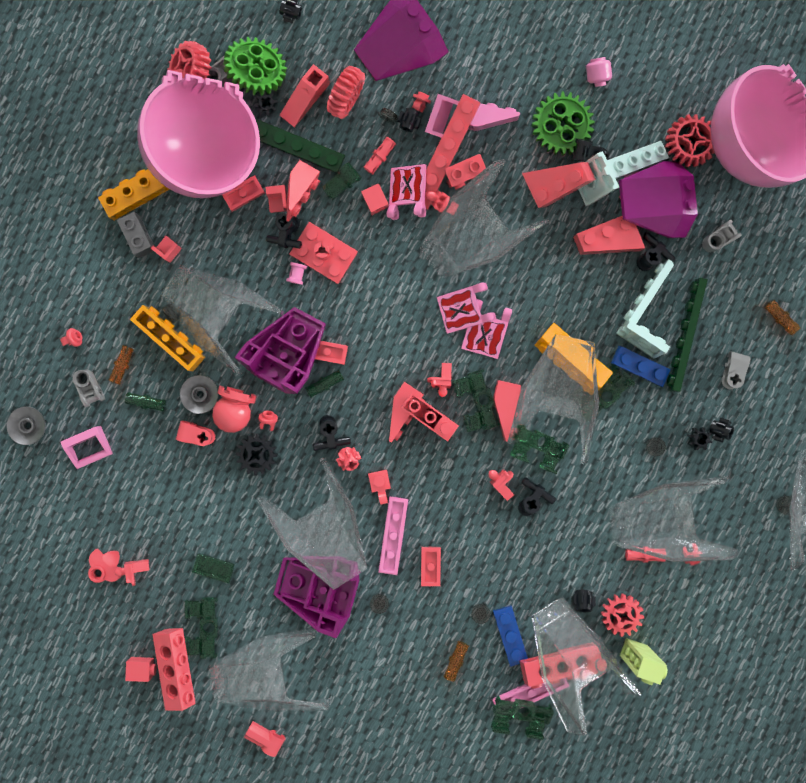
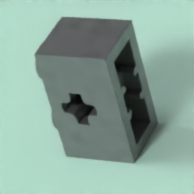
M132 212L117 220L133 255L140 258L153 252L151 247L154 244L140 215Z

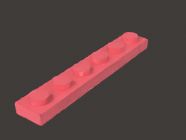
M465 94L462 95L426 169L425 207L427 210L431 205V201L427 199V193L435 192L436 194L446 175L445 169L450 167L481 104Z

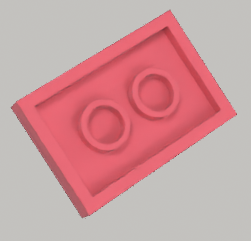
M308 222L297 240L302 242V247L300 249L293 248L289 255L339 284L358 251L311 222Z

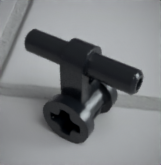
M576 138L575 143L577 144L571 158L587 161L603 151L606 159H608L610 154L605 148L592 145L593 141Z
M280 213L275 220L276 227L280 230L279 237L268 235L266 241L278 244L279 247L283 248L293 247L300 249L302 242L291 239L292 233L296 232L300 226L299 219L293 216L288 222L286 221L287 213Z
M649 232L644 235V239L654 248L647 250L637 258L636 264L640 270L649 271L653 266L658 265L661 262V255L666 260L669 259L672 262L675 260V257L666 249V245L662 241L659 242Z
M325 415L320 419V432L323 436L327 437V441L314 443L312 445L314 451L328 448L333 450L337 449L336 447L351 444L350 437L334 438V435L337 433V424L333 416ZM326 424H330L331 428L327 429Z
M526 477L523 478L521 483L533 491L529 497L521 500L518 505V510L523 516H530L539 511L540 497L554 504L556 498L545 491L543 486L535 484Z

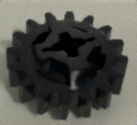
M256 434L255 438L252 435H248L249 440L242 439L244 445H238L237 447L241 451L235 454L240 456L237 463L242 462L241 469L247 468V474L254 471V476H257L259 471L262 475L265 474V468L269 471L272 470L270 464H276L277 462L273 458L278 456L273 451L277 449V446H271L273 440L266 441V435L261 439L260 434ZM252 442H261L263 444L259 447L252 444ZM245 450L248 451L247 459H245ZM262 450L259 454L260 458L252 459L255 454L253 451ZM267 450H269V459L266 458ZM259 463L262 467H253L251 464Z

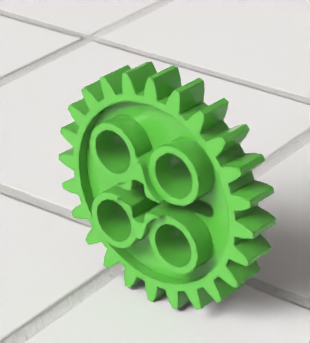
M247 37L246 42L240 38L239 44L234 41L232 46H228L223 65L225 66L224 72L228 73L227 79L233 78L232 83H238L239 90L244 87L245 93L252 90L253 95H255L256 91H259L263 96L264 91L271 94L272 89L277 91L278 86L281 87L286 76V61L282 60L283 54H277L278 48L271 49L272 43L265 45L264 39L260 43L256 37L254 41Z
M562 91L560 97L554 93L553 99L547 96L546 103L544 101L540 102V107L535 109L537 114H534L532 117L535 122L532 123L531 127L537 128L533 131V135H539L536 138V142L542 140L541 148L547 145V152L554 149V155L561 151L562 156H564L566 150L571 155L573 148H576V138L590 140L591 136L588 133H592L594 129L589 126H592L595 121L589 120L594 114L588 113L590 106H583L586 100L579 102V95L573 99L572 92L569 93L568 97H565L564 91ZM555 108H561L564 113L557 114ZM571 117H578L580 123H574ZM562 121L566 122L564 127L560 125ZM545 125H553L554 131H548ZM568 133L571 136V140H565L562 134Z

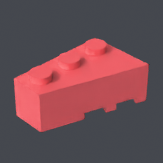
M588 162L522 173L538 208L547 207L596 180Z
M623 216L577 233L573 237L580 255L637 252L645 249L637 226L623 220Z

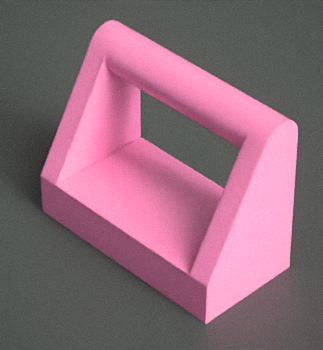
M438 94L425 132L442 138L453 104L458 105L459 101Z
M101 426L91 428L60 442L76 469L113 454ZM97 437L104 450L78 460L73 446Z

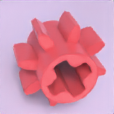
M346 447L340 450L338 453L339 458L336 461L343 471L345 469L352 471L358 467V460L361 459V456L354 447L352 449Z

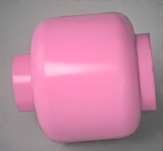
M605 57L591 59L590 63L586 65L587 81L590 84L594 83L595 87L605 86L606 81L612 78L611 62L606 60Z

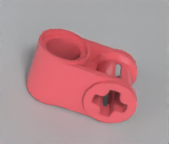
M180 421L176 440L206 446L214 442L215 433L210 428L188 421ZM205 434V436L208 437V440H204V438L201 437V435Z

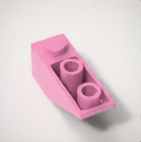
M493 103L480 104L469 130L479 131L517 121L520 112H516V109L510 107L505 109L498 108Z

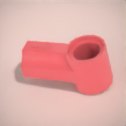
M252 721L244 738L260 746L265 754L272 757L277 755L285 741L284 735L281 734L280 736L275 733V730L270 731Z

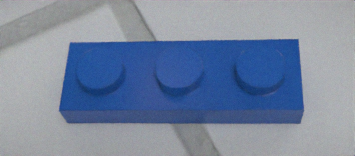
M618 346L611 364L660 387L664 386L671 370L622 346Z
M509 605L493 610L510 667L518 665L520 660L528 659L512 606Z

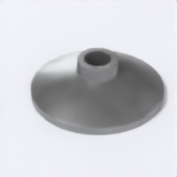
M193 376L183 383L180 390V399L183 406L190 412L197 414L206 413L213 409L218 401V388L214 381L206 376ZM199 391L204 393L203 398L197 396Z
M20 407L10 414L7 420V432L16 443L22 445L34 444L44 435L46 428L45 419L37 409ZM27 422L31 423L30 429L26 428Z

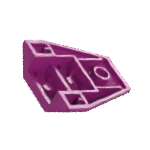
M390 0L354 49L375 81L433 64L449 53L438 28L418 0Z
M663 161L619 180L623 220L667 238H685L698 215L694 176L680 165L679 162Z
M294 307L247 341L237 353L235 359L253 375L286 394H297L309 378L326 324Z
M341 556L283 558L273 595L315 630L337 638L350 617L360 580L358 563ZM289 560L288 566H287V569H286V573H285V576H284V572H285V568H286V565H287V561Z

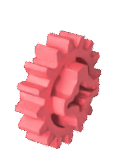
M624 593L621 594L620 598L614 594V600L608 598L609 604H603L602 606L606 610L601 612V615L605 616L602 622L607 624L605 626L607 630L612 629L611 632L614 635L619 632L621 637L624 636V632L631 636V630L637 632L636 626H642L639 619L644 618L640 614L643 608L638 606L639 602L637 600L633 601L631 595L626 599ZM631 607L634 609V616L631 614ZM610 613L614 616L613 623L610 619ZM617 613H619V614H620V613H621V614H624V613H625L629 618H627V617H621V618H620V616H619Z

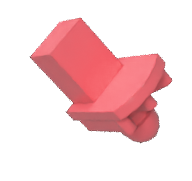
M437 191L436 194L435 192L427 193V199L431 201L430 204L442 213L445 210L453 214L456 210L458 203L451 200L446 193Z
M442 363L441 377L427 378V382L431 383L432 388H439L438 394L441 397H445L448 392L447 388L450 389L452 363Z
M495 470L489 471V478L492 479L490 483L508 501L514 494L505 484L513 478L514 473L512 471L506 472V470H502L499 474Z
M149 560L125 562L124 568L119 567L115 570V575L118 577L125 575L126 583H131L132 586H135L134 573L149 571Z

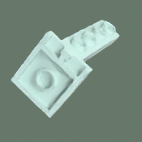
M662 141L609 160L606 159L603 151L588 159L586 162H588L596 180L578 189L586 207L619 188L616 179L667 160L669 156Z
M669 259L663 264L660 262L655 268L654 272L656 275L653 279L650 278L644 286L646 290L643 295L640 293L635 299V307L624 316L626 321L616 332V334L653 359L666 354L670 346L666 344L664 339L653 336L646 327L638 326L636 323L673 268L674 264Z

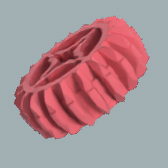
M185 41L183 44L180 43L178 48H175V53L171 54L172 59L169 61L170 66L167 70L182 73V78L185 77V74L200 76L202 79L210 76L209 70L212 67L209 65L211 59L209 58L210 53L207 52V48L194 41Z
M350 65L341 72L327 101V112L340 119L345 118L349 114L363 89L365 73Z
M689 114L685 116V119L680 117L678 122L672 124V128H669L667 131L670 135L665 137V140L669 141L665 147L671 148L668 155L675 154L672 161L679 158L680 165L685 162L686 167L691 166V164L693 167H697L699 163L703 165L706 163V160L712 158L711 154L715 152L711 142V128L709 126L711 121L705 123V116L698 120L697 114L692 118ZM690 127L688 134L679 135L682 128ZM699 130L703 133L704 137L699 134ZM690 137L695 141L694 144L689 141ZM680 145H683V146H684L685 151L682 150V148L680 147ZM705 146L701 154L693 155L696 147Z

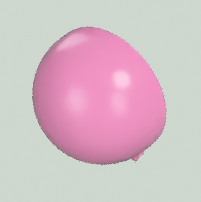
M783 64L779 67L762 65L748 70L727 87L719 98L711 119V142L716 157L728 173L752 186L765 188L781 187L806 178V88L800 79L794 82L791 81L797 75L789 64L786 66Z
M167 70L166 76L162 77V84L146 100L138 120V145L147 168L161 184L183 196L211 198L223 195L239 186L249 176L257 162L260 149L259 130L253 113L243 100V92L239 91L238 84L225 82L223 88L222 81L202 79L200 76L185 74V77L182 78V73Z

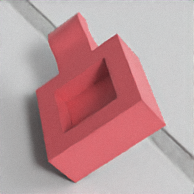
M387 470L368 473L372 492L378 491L380 505L388 503L386 489H391Z

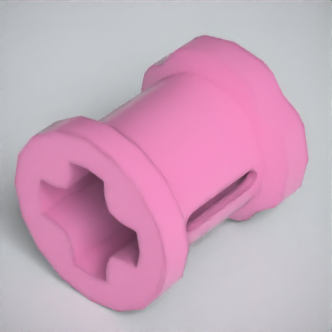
M290 262L291 270L286 281L303 285L302 277L307 266Z

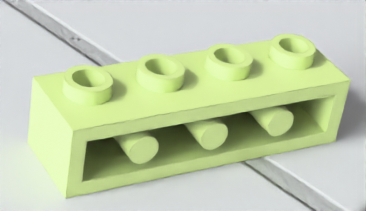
M628 638L625 639L620 657L634 674L641 678L642 682L653 685V683L661 685L662 679L664 680L667 676V665L648 645Z

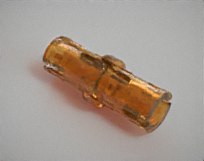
M774 299L764 307L776 319L775 322L783 326L790 335L795 334L801 328L789 316L790 313L784 311Z
M122 345L118 359L113 363L115 366L108 381L114 382L115 380L116 384H121L124 372L129 368L128 362L134 349Z
M457 641L456 648L452 656L449 657L450 662L444 674L445 679L455 682L458 671L464 664V656L469 648V645Z

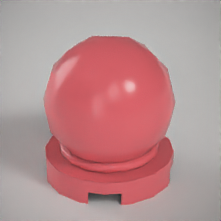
M219 386L217 394L221 395L222 398L216 402L213 408L212 417L214 423L220 430L227 433L241 431L250 421L251 410L249 404L255 403L257 395L251 394V397H249L250 395L244 394L242 390L227 387L224 390V386Z

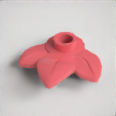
M95 549L89 557L91 567L88 571V576L90 580L100 583L104 580L114 582L121 577L115 575V570L119 568L117 566L120 559L119 552L109 551L103 555L99 549ZM96 570L101 571V576L96 575Z

